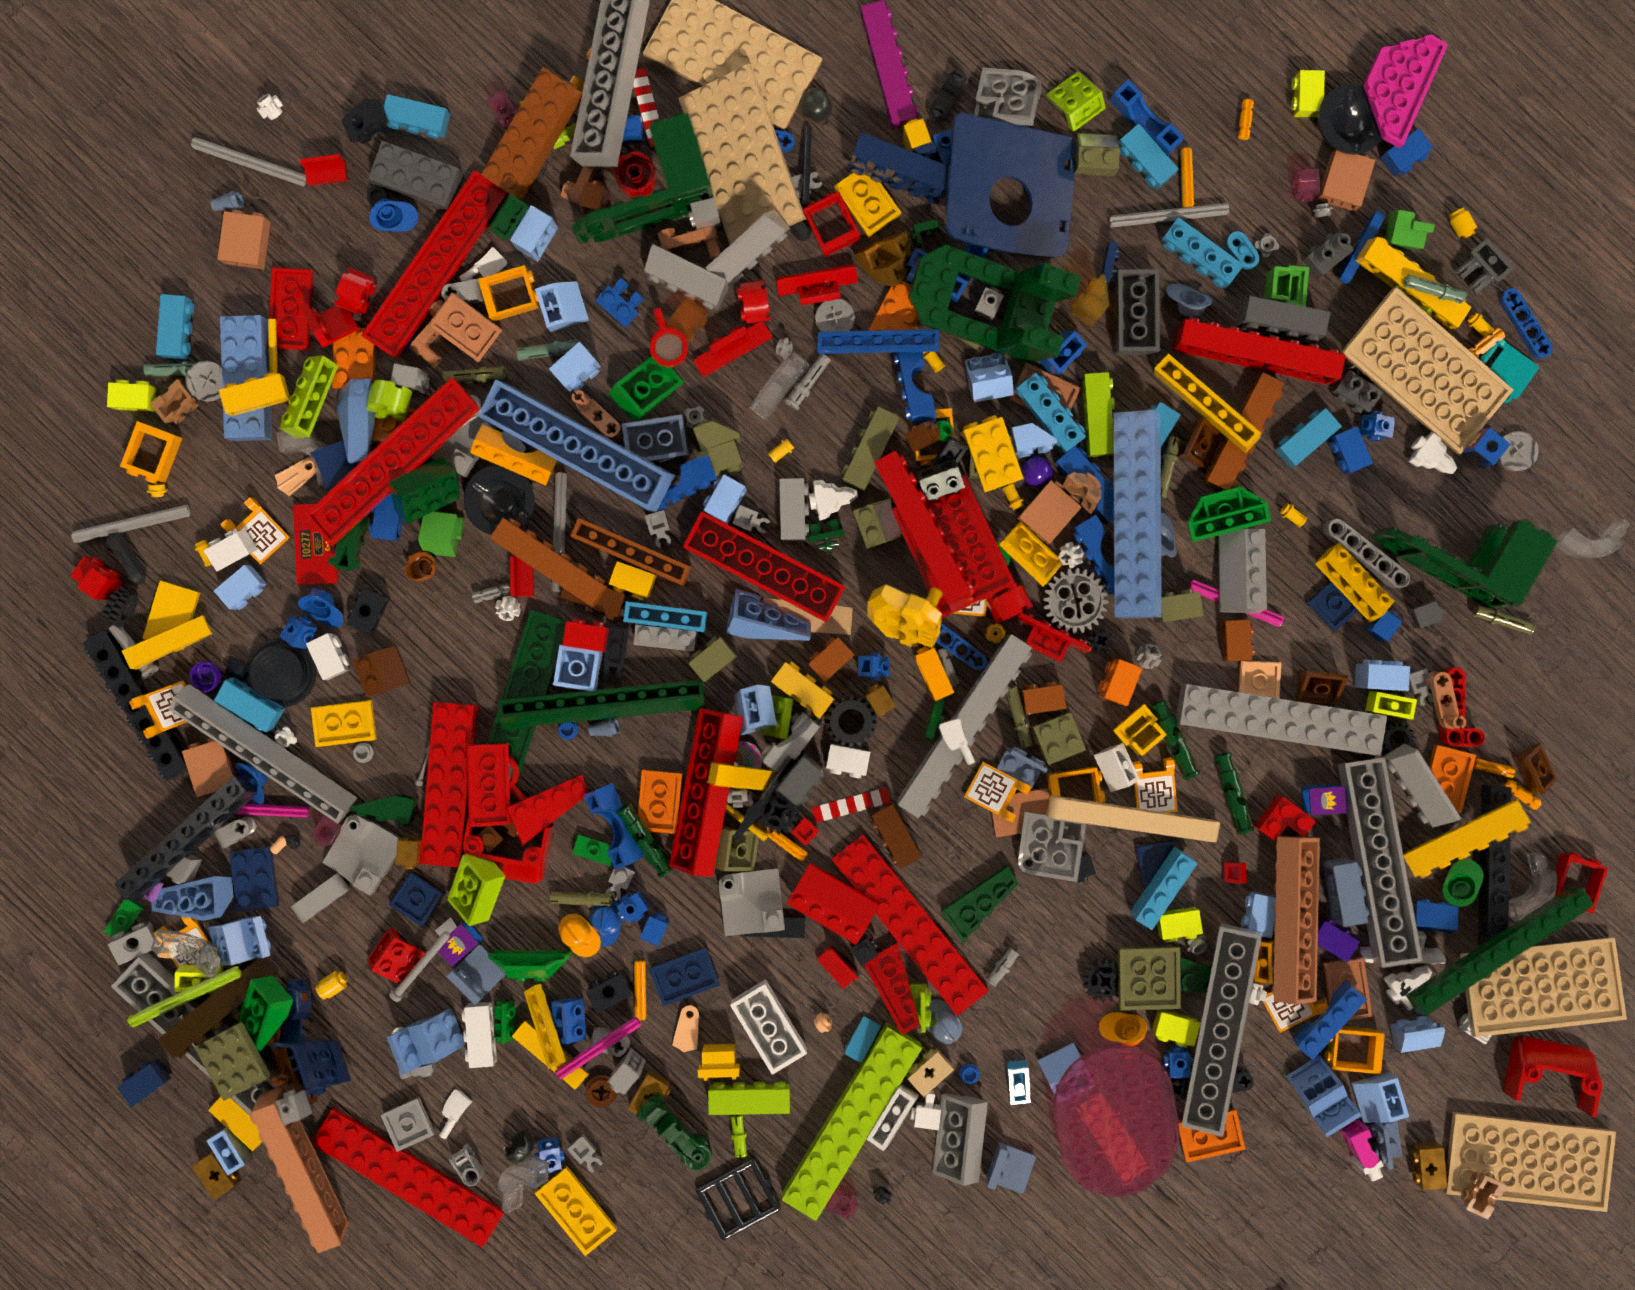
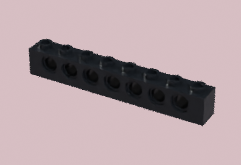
M102 630L84 641L85 653L94 661L96 671L103 676L107 689L116 697V704L127 715V722L136 730L138 740L147 748V754L158 766L160 776L169 781L186 773L188 769L182 754L184 748L172 729L146 739L143 733L147 728L145 720L149 719L150 727L154 726L153 720L145 705L136 711V709L132 710L129 702L133 698L149 694V691L137 671L130 669L122 653L123 648L109 630ZM105 650H107L108 652L107 659H105L103 656ZM115 667L119 670L117 677L114 675ZM126 684L129 686L128 694L124 691ZM157 736L161 739L159 746L155 742ZM167 753L171 755L170 763L166 760Z
M233 776L114 884L125 900H140L167 876L184 857H188L257 794L249 780L244 777Z
M1482 785L1481 816L1511 802L1512 787ZM1511 832L1508 833V838L1499 842L1495 839L1488 843L1489 847L1480 850V867L1483 871V882L1479 889V946L1508 928Z

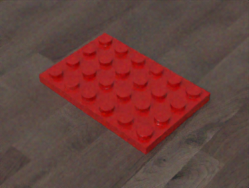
M966 476L962 477L965 488L956 493L943 495L937 500L927 501L928 506H926V509L931 508L938 523L935 526L940 525L947 540L944 543L951 545L956 556L953 559L954 562H960L966 575L963 579H969L975 592L972 595L974 601L953 612L942 594L936 606V609L942 613L941 619L1002 592L1010 586L1016 585ZM893 508L892 512L928 591L930 592L931 588L940 590L898 508Z

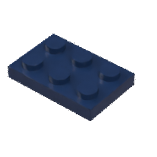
M270 846L229 852L237 912L279 906L273 853L270 851Z
M706 946L649 968L663 1006L720 986Z

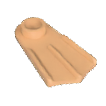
M306 458L276 474L277 488L288 496L292 495L317 474L318 470L313 459ZM308 463L312 464L311 470H307L306 468Z
M687 1005L681 1010L672 1045L683 1052L697 1050L699 1011L695 1006ZM692 1011L694 1015L689 1017L686 1012Z

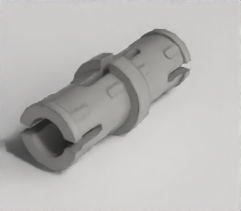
M1009 947L1002 959L995 963L996 967L986 980L994 987H997L1004 975L1011 971L1010 967L1020 954Z

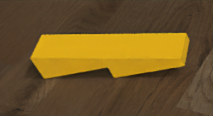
M202 615L124 649L122 653L130 669H139L213 633L205 616Z
M712 762L708 783L717 786L765 790L778 771Z
M531 1020L524 1021L512 1037L547 1066L534 1023ZM563 1048L562 1050L564 1051V1057L566 1061L555 1068H551L553 1072H555L556 1069H558L559 1067L573 1059V1057L569 1053H567ZM581 1066L564 1077L563 1080L572 1088L577 1089L589 1073Z

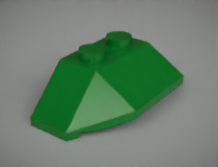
M1238 486L1201 496L1187 524L1191 542H1196L1271 521L1267 501Z
M492 950L488 954V958L508 978H514V981H526V978H534V981L540 982L550 978L570 958L572 950Z

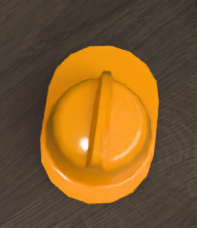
M576 913L563 917L558 928L563 943L578 956L591 957L596 954L600 949L601 939L583 916Z
M1112 1012L1106 1014L1101 1019L1099 1031L1104 1038L1110 1041L1120 1042L1126 1046H1135L1144 1040L1147 1023L1139 1015Z

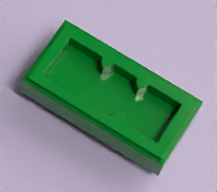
M939 699L934 702L925 732L927 738L933 739L937 725L940 726L943 722L944 715L941 712L945 700Z
M578 834L572 854L608 866L612 864L607 852L611 844Z
M124 899L104 932L110 936L124 931V933L129 932L145 907L134 900Z

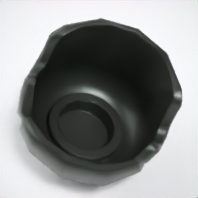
M813 88L808 89L803 94L800 100V107L806 117L819 122L825 120L831 114L832 103L829 95L824 90Z
M522 1130L511 1137L512 1146L505 1147V1158L510 1162L519 1163L532 1153L534 1142L528 1132Z

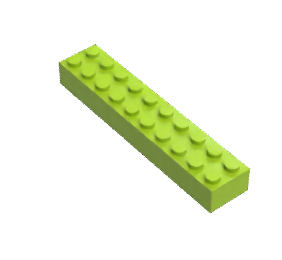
M886 1022L782 1191V1201L817 1221L922 1050L921 1042L906 1033L902 1035L898 1028Z

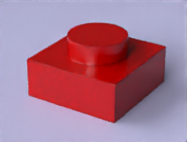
M806 817L791 831L805 846L820 832Z
M1224 862L1225 882L1247 883L1246 863Z

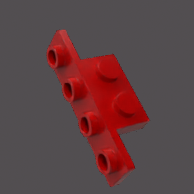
M855 265L776 278L778 295L784 296L799 293L801 305L841 299L839 286L858 282Z
M764 321L758 322L748 329L745 326L742 328L739 326L729 331L730 335L714 339L711 342L712 345L709 346L710 350L694 359V363L702 377H706L772 339V335Z
M1023 611V613L1015 616V619L1032 627L1025 643L1032 647L1033 650L1059 663L1062 662L1069 646L1086 654L1092 649L1085 640L1080 638L1076 640L1070 637V633L1061 629L1057 631L1051 628L1052 625L1043 620L1039 622L1033 619L1034 616L1028 612Z

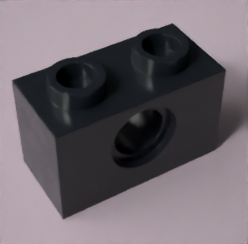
M363 99L341 120L350 142H360L361 144L371 141V137L382 131V127L389 122L379 99Z
M363 588L356 595L355 601L357 603L354 609L352 608L349 611L346 625L368 635H374L391 598L369 588ZM366 605L371 609L368 616H365L363 613V608Z
M617 970L612 971L606 975L607 979L601 982L597 979L588 985L590 988L585 993L596 1014L633 995L634 989L624 970L620 972ZM604 987H613L614 993L607 994Z

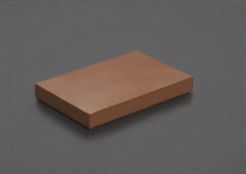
M452 292L428 324V326L477 362L481 360L502 331V329Z
M1025 363L1013 389V395L1010 396L1009 400L1028 409L1014 390L1037 373L1038 376L1042 375L1048 383L1046 385L1051 392L1054 391L1059 396V403L1062 407H1067L1071 411L1081 387L1029 363Z
M1049 788L1030 790L1028 795L1023 792L1015 793L1006 809L1016 815L1013 823L991 812L995 837L1021 834L1025 812L1046 815L1050 798Z
M1351 957L1348 963L1342 959L1322 962L1328 1006L1332 1000V994L1347 980L1359 989L1367 999L1349 1020L1373 1017L1363 957Z

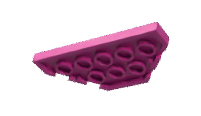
M1432 34L1421 39H1412L1395 46L1381 48L1363 84L1382 139L1398 148L1402 147L1406 141L1448 46L1447 43Z

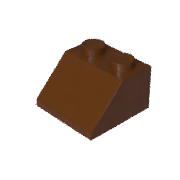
M397 646L375 651L352 660L367 698L378 696L410 683Z

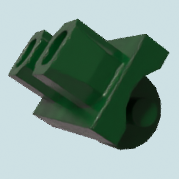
M838 519L827 521L829 532L823 534L821 533L819 523L809 525V544L825 541L826 543L818 544L819 550L827 549L828 554H832V547L839 546L838 540L830 542L829 539L845 536L844 529H841Z

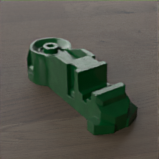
M369 513L337 542L335 556L329 557L328 563L338 570L343 569L347 571L360 568L361 562L358 553L361 546L365 544L362 542L363 534L366 535Z
M659 1093L648 1097L640 1105L636 1114L637 1118L640 1121L645 1120L649 1126H653L661 1139L665 1138L667 1145L680 1156L682 1163L686 1164L688 1169L699 1171L706 1168L712 1158V1148L708 1139L702 1134H693L662 1104L664 1099Z

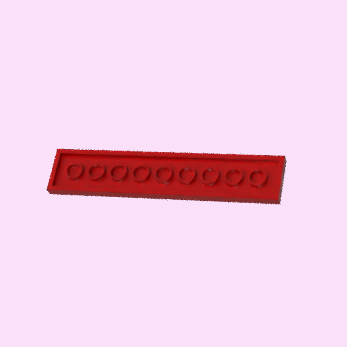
M474 170L361 336L397 360L429 313L431 305L442 294L443 287L451 281L509 193Z
M452 377L304 516L330 546H334L391 493L390 481L417 469L481 408L458 381Z
M861 834L832 858V861L857 891L879 903L875 912L877 917L957 1016L989 991L864 834Z
M336 1108L330 1111L311 1143L481 1247H484L505 1212L502 1208L406 1150L402 1149L397 1152L391 1141Z

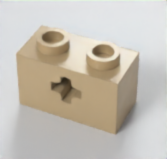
M937 1047L934 1050L929 1049L922 1056L923 1060L918 1064H912L907 1073V1079L923 1097L954 1070L953 1065ZM925 1068H928V1069H931V1068H932V1071H933V1072H932V1073L926 1072V1071H925Z

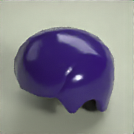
M1031 456L1023 462L1021 473L1028 485L1037 488L1043 487L1050 482L1053 469L1045 458Z
M200 661L190 670V679L193 687L202 690V693L215 689L221 682L222 674L220 669L210 661Z

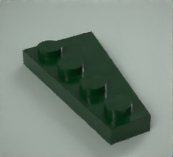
M1005 865L940 911L964 944L968 939L967 937L977 930L986 916H989L994 911L993 909L996 905L1002 902L1019 882L1008 866Z
M1180 956V990L1207 993L1212 967Z

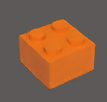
M1112 659L1105 667L1104 672L1107 674L1104 681L1101 680L1098 685V696L1119 705L1128 706L1142 668L1120 659Z

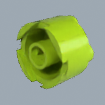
M376 380L374 383L372 382L366 410L374 412V416L379 419L385 420L389 416L397 421L405 422L412 391L405 386H402V389L395 387L396 383L390 381Z

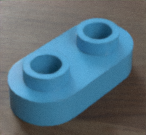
M1240 231L1233 232L1228 236L1226 247L1235 259L1244 264L1242 269L1250 270L1254 268L1259 262V254L1247 236ZM1233 241H1238L1239 246H1234ZM1244 257H1248L1250 263H1246Z

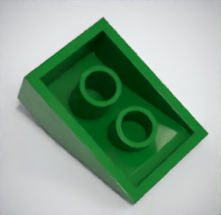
M651 356L618 381L609 392V395L633 422H637L653 411L677 390L684 381L671 367L661 366Z
M274 976L251 979L238 1023H243L259 1053L288 1017L293 998Z

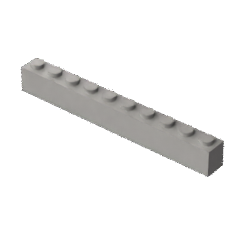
M188 684L173 697L169 707L170 711L337 824L350 812V807L354 805L357 797L207 697L198 689Z

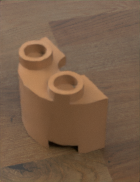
M179 379L168 387L169 390L165 394L160 395L151 403V406L164 423L172 421L175 424L180 423L185 419L184 415L187 412L198 407V403L193 395H191L184 383Z
M1074 472L1067 476L1063 484L1064 489L1070 495L1080 496L1082 498L1081 505L1091 514L1101 499L1100 482L1090 473L1076 474Z
M1474 1172L1467 1189L1465 1188L1461 1193V1200L1464 1201L1466 1210L1489 1219L1495 1209L1496 1199L1502 1197L1508 1186L1486 1174Z

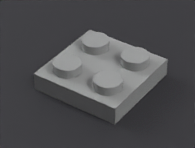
M420 1097L381 1114V1118L397 1152L435 1134Z

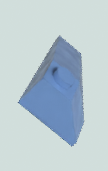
M351 379L338 393L336 409L349 463H361L371 452L375 413L366 410V403L372 383L371 379Z
M739 589L735 590L727 620V634L751 639L810 640L811 623L790 612L784 613L777 609V605L773 603L769 605L760 600L761 597L754 593Z
M214 876L162 888L156 901L151 902L152 911L203 921L221 917L233 899L232 877Z

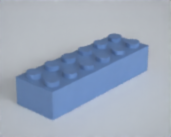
M261 315L221 316L222 389H224L226 384L236 383L239 385L245 383L244 380L248 378H264V375L269 373V348H267L268 319ZM271 406L232 417L225 413L223 407L225 439L231 441L273 440Z

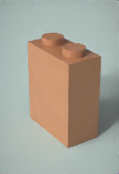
M1335 149L1330 155L1317 200L1354 212L1362 206L1375 160L1366 154L1350 155Z
M240 210L224 211L217 260L228 265L264 270L271 222L263 214L256 212L247 215Z
M1057 481L1047 483L1017 518L1046 545L1054 540L1081 508L1078 504L1080 501L1073 495L1068 496L1063 491L1064 487Z
M212 738L207 739L208 743L201 745L200 742L188 745V750L182 751L196 797L214 793L233 776L239 777L235 769L236 763L233 753Z

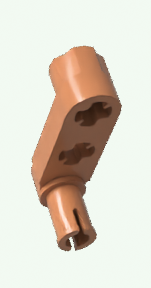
M583 167L576 184L569 180L564 184L561 197L579 205L585 181L591 183L600 167ZM601 167L614 173V167Z
M715 226L698 229L677 236L674 228L664 229L658 233L662 249L670 253L704 243L709 252L710 260H715L721 254Z
M441 299L434 302L430 307L429 314L434 317L444 302ZM427 325L411 343L409 348L418 357L424 358L435 368L442 358L429 347L440 334Z
M574 391L577 395L572 394V400L576 403V407L581 414L609 440L615 443L622 442L624 437L621 425L598 403L585 395L583 391ZM596 415L602 416V420L596 419Z
M1439 671L1430 672L1426 678V684L1431 687L1440 725L1448 729L1464 728L1466 719L1463 716H1458L1459 712L1450 675ZM1444 696L1449 699V701L1446 702V706L1445 704H1441V700L1444 699Z

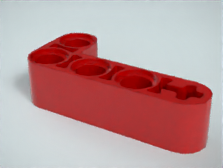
M1457 667L1444 668L1441 672L1448 673L1450 677L1451 674H1455V678L1451 679L1452 684L1455 685L1454 693L1459 712L1458 716L1465 718V672ZM1444 696V699L1441 700V704H1445L1446 706V702L1449 701V699ZM1439 723V738L1445 745L1477 747L1485 741V734L1480 729L1469 727L1448 729L1442 727ZM1451 732L1455 734V738L1452 742L1449 740V735ZM1473 732L1475 739L1471 742L1469 736Z

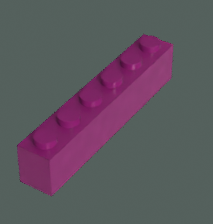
M885 0L861 6L860 14L891 129L893 130L904 127L908 121L916 119L918 109L916 104H912L911 84L907 85L906 77H908L906 65L901 63L900 58H903L900 45H896V28L891 26L890 19H892L891 9L889 6L886 7Z

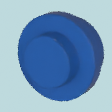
M576 722L560 723L558 733L563 739H573L578 734V725Z
M965 1064L960 1069V1078L964 1083L974 1084L978 1081L980 1072L977 1066Z

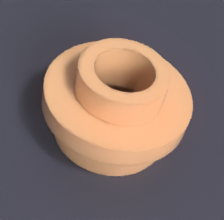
M823 1013L816 1015L814 1019L816 1028L822 1033L825 1031L829 1032L832 1028L830 1017Z

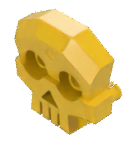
M885 584L873 590L867 602V616L886 637L900 639V643L910 647H918L919 644H922L932 649L940 635L942 613L936 609V606L942 596V592L936 588H931L927 598L923 599L913 594L907 595Z

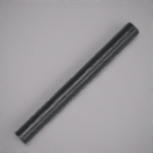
M810 126L804 127L802 204L809 203L812 138V127Z

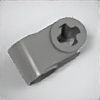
M478 279L447 284L442 289V297L445 300L454 291L455 295L467 304L483 301Z
M247 816L220 827L214 833L224 849L252 834L257 828V823L254 818Z
M595 1027L589 1047L613 1031ZM625 1036L619 1040L622 1046L621 1049L615 1043L602 1053L622 1056L630 1046L629 1038Z
M465 1144L463 1149L457 1153H451L448 1156L452 1167L457 1171L465 1185L474 1186L483 1177V1166L468 1144ZM469 1171H474L477 1178H472L469 1175Z

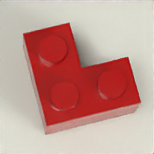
M84 556L70 577L80 583L77 588L92 599L109 600L110 595H114V591L118 590L125 581L119 577L121 575L119 572L103 565L104 562L98 557Z
M572 618V622L566 621L562 646L606 652L609 628L604 627L605 623L593 621L592 625H588L587 620Z
M1276 795L1253 827L1267 838L1276 841L1277 837L1281 835L1286 827L1295 834L1305 837L1316 821L1285 797Z

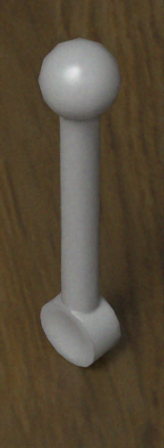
M430 746L426 748L427 755L420 776L415 781L417 786L423 785L422 779L429 761Z

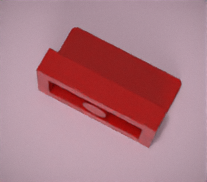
M340 154L300 159V164L305 168L308 186L349 181L346 160Z
M510 555V595L514 597L535 596L534 568L518 557Z
M832 945L817 957V961L843 989L853 980L857 981L859 979L858 973Z

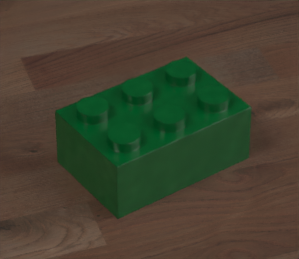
M443 456L389 482L394 510L406 524L416 521L460 498L456 470Z

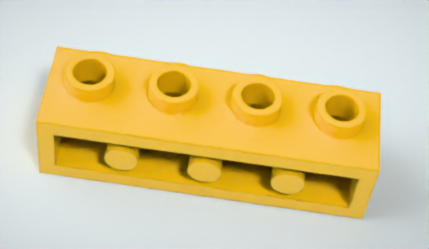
M1340 543L1327 549L1315 563L1369 622L1382 617L1395 602Z

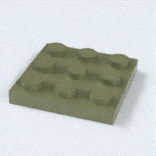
M1178 946L1118 948V995L1120 1010L1181 1009L1180 948Z
M242 1022L194 1047L223 1101L271 1076Z

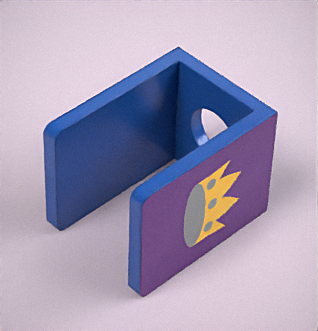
M1486 428L1479 431L1462 453L1476 451L1484 458L1478 465L1483 468L1495 465L1511 444L1493 429ZM1490 440L1495 441L1497 445H1494L1488 451L1486 448L1487 442Z
M1332 784L1302 787L1303 812L1310 813L1311 815L1347 813L1345 786Z
M464 921L450 933L449 939L438 952L452 967L479 944L483 937L473 926H468Z

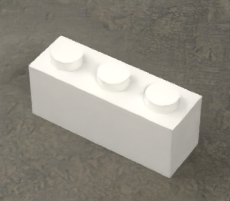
M480 1002L476 1005L468 1003L464 1010H462V1021L466 1024L463 1038L464 1042H467L468 1048L465 1051V1060L469 1062V1068L494 1066L497 1062L496 1040L494 1038L492 1002Z
M902 1084L895 1092L867 1140L884 1151L919 1095Z

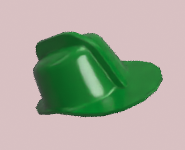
M1468 859L1459 860L1452 865L1443 885V895L1447 902L1453 906L1463 907L1468 906L1475 900L1483 882L1481 867L1476 862Z

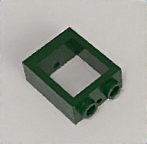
M508 194L487 229L507 241L529 206L512 194Z

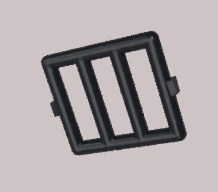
M753 1157L696 1188V1193L706 1210L705 1215L708 1221H712L722 1240L733 1237L781 1210V1205L771 1188L772 1183L769 1177H765L757 1160ZM750 1167L772 1205L763 1211L760 1210L741 1175V1172ZM734 1177L754 1216L743 1221L723 1182ZM715 1186L736 1223L734 1227L725 1230L705 1193Z

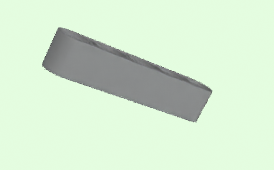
M1335 519L1324 524L1322 531L1334 544L1340 543L1358 563L1391 588H1402L1409 584L1410 575L1405 569L1344 521ZM1332 524L1338 527L1336 534L1331 531ZM1349 536L1352 537L1354 541L1352 546H1349L1347 544V538ZM1364 549L1369 551L1368 559L1363 556ZM1381 561L1385 564L1383 572L1379 569ZM1396 574H1399L1401 578L1399 584L1394 579Z

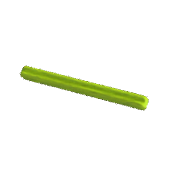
M235 966L129 1016L127 1021L131 1027H136L240 978L242 972L238 966Z

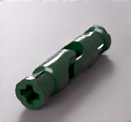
M1162 700L1151 705L1150 709L1154 711L1158 719L1157 724L1167 734L1164 738L1176 764L1180 766L1183 772V779L1187 780L1200 774V771L1196 769L1192 761L1193 756L1180 732L1179 726L1166 706L1167 701ZM1179 743V744H1180V749H1179L1178 747H1176L1175 745Z
M1227 752L1214 756V759L1218 762L1220 780L1228 801L1231 817L1234 818L1237 826L1236 833L1238 835L1254 831V827L1250 824L1249 810L1243 795L1237 769L1234 768L1231 760L1232 753ZM1230 783L1234 786L1233 789H1230Z
M629 802L623 804L615 811L616 815L622 818L625 823L624 827L637 846L640 847L649 864L654 866L657 876L660 878L666 876L673 868L669 867V863L664 857V852L653 839L652 834L640 816L635 814L631 808L632 804Z

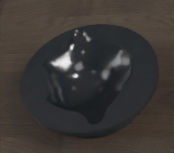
M1353 84L1339 86L1329 92L1321 102L1318 111L1319 129L1326 142L1337 151L1350 155L1363 154L1372 150L1382 140L1363 86Z
M499 465L489 466L477 472L468 482L465 489L464 509L467 517L477 529L489 535L493 534L503 518L508 521L512 518L521 524L520 529L523 528L531 518L534 510L535 496L528 479Z
M274 638L263 642L255 648L248 659L249 665L246 674L248 686L284 708L302 702L311 693L315 685L317 670L307 648L292 647L282 638Z

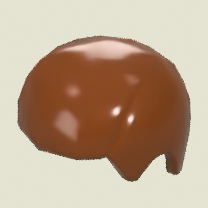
M418 551L409 556V560L403 568L405 575L410 580L424 582L433 577L437 564L435 558L430 553Z

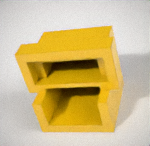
M1142 704L1113 729V732L1125 746L1129 745L1135 754L1143 756L1167 735L1155 722L1158 719L1145 704Z
M705 1044L703 1046L702 1065L698 1067V1078H704V1081H708V1078L732 1077V1080H736L739 1077L740 1063H736V1044Z

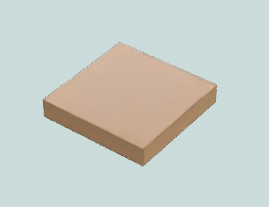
M1240 661L1239 693L1280 699L1281 662Z

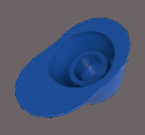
M385 198L380 199L372 206L369 219L372 226L377 230L404 232L412 229L417 224L418 212L410 203Z
M312 588L308 596H304L298 601L302 611L325 626L338 628L344 623L342 613L334 605L333 596L324 590Z
M237 763L235 769L239 777L247 778L257 791V794L251 800L256 804H262L264 802L262 787L267 782L268 776L249 763Z
M612 900L611 906H593L590 913L589 924L599 934L601 947L612 945L620 934L622 919L617 913L618 903Z

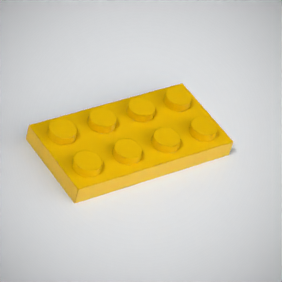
M568 1166L563 1168L535 1192L538 1199L585 1256L617 1231L615 1224Z

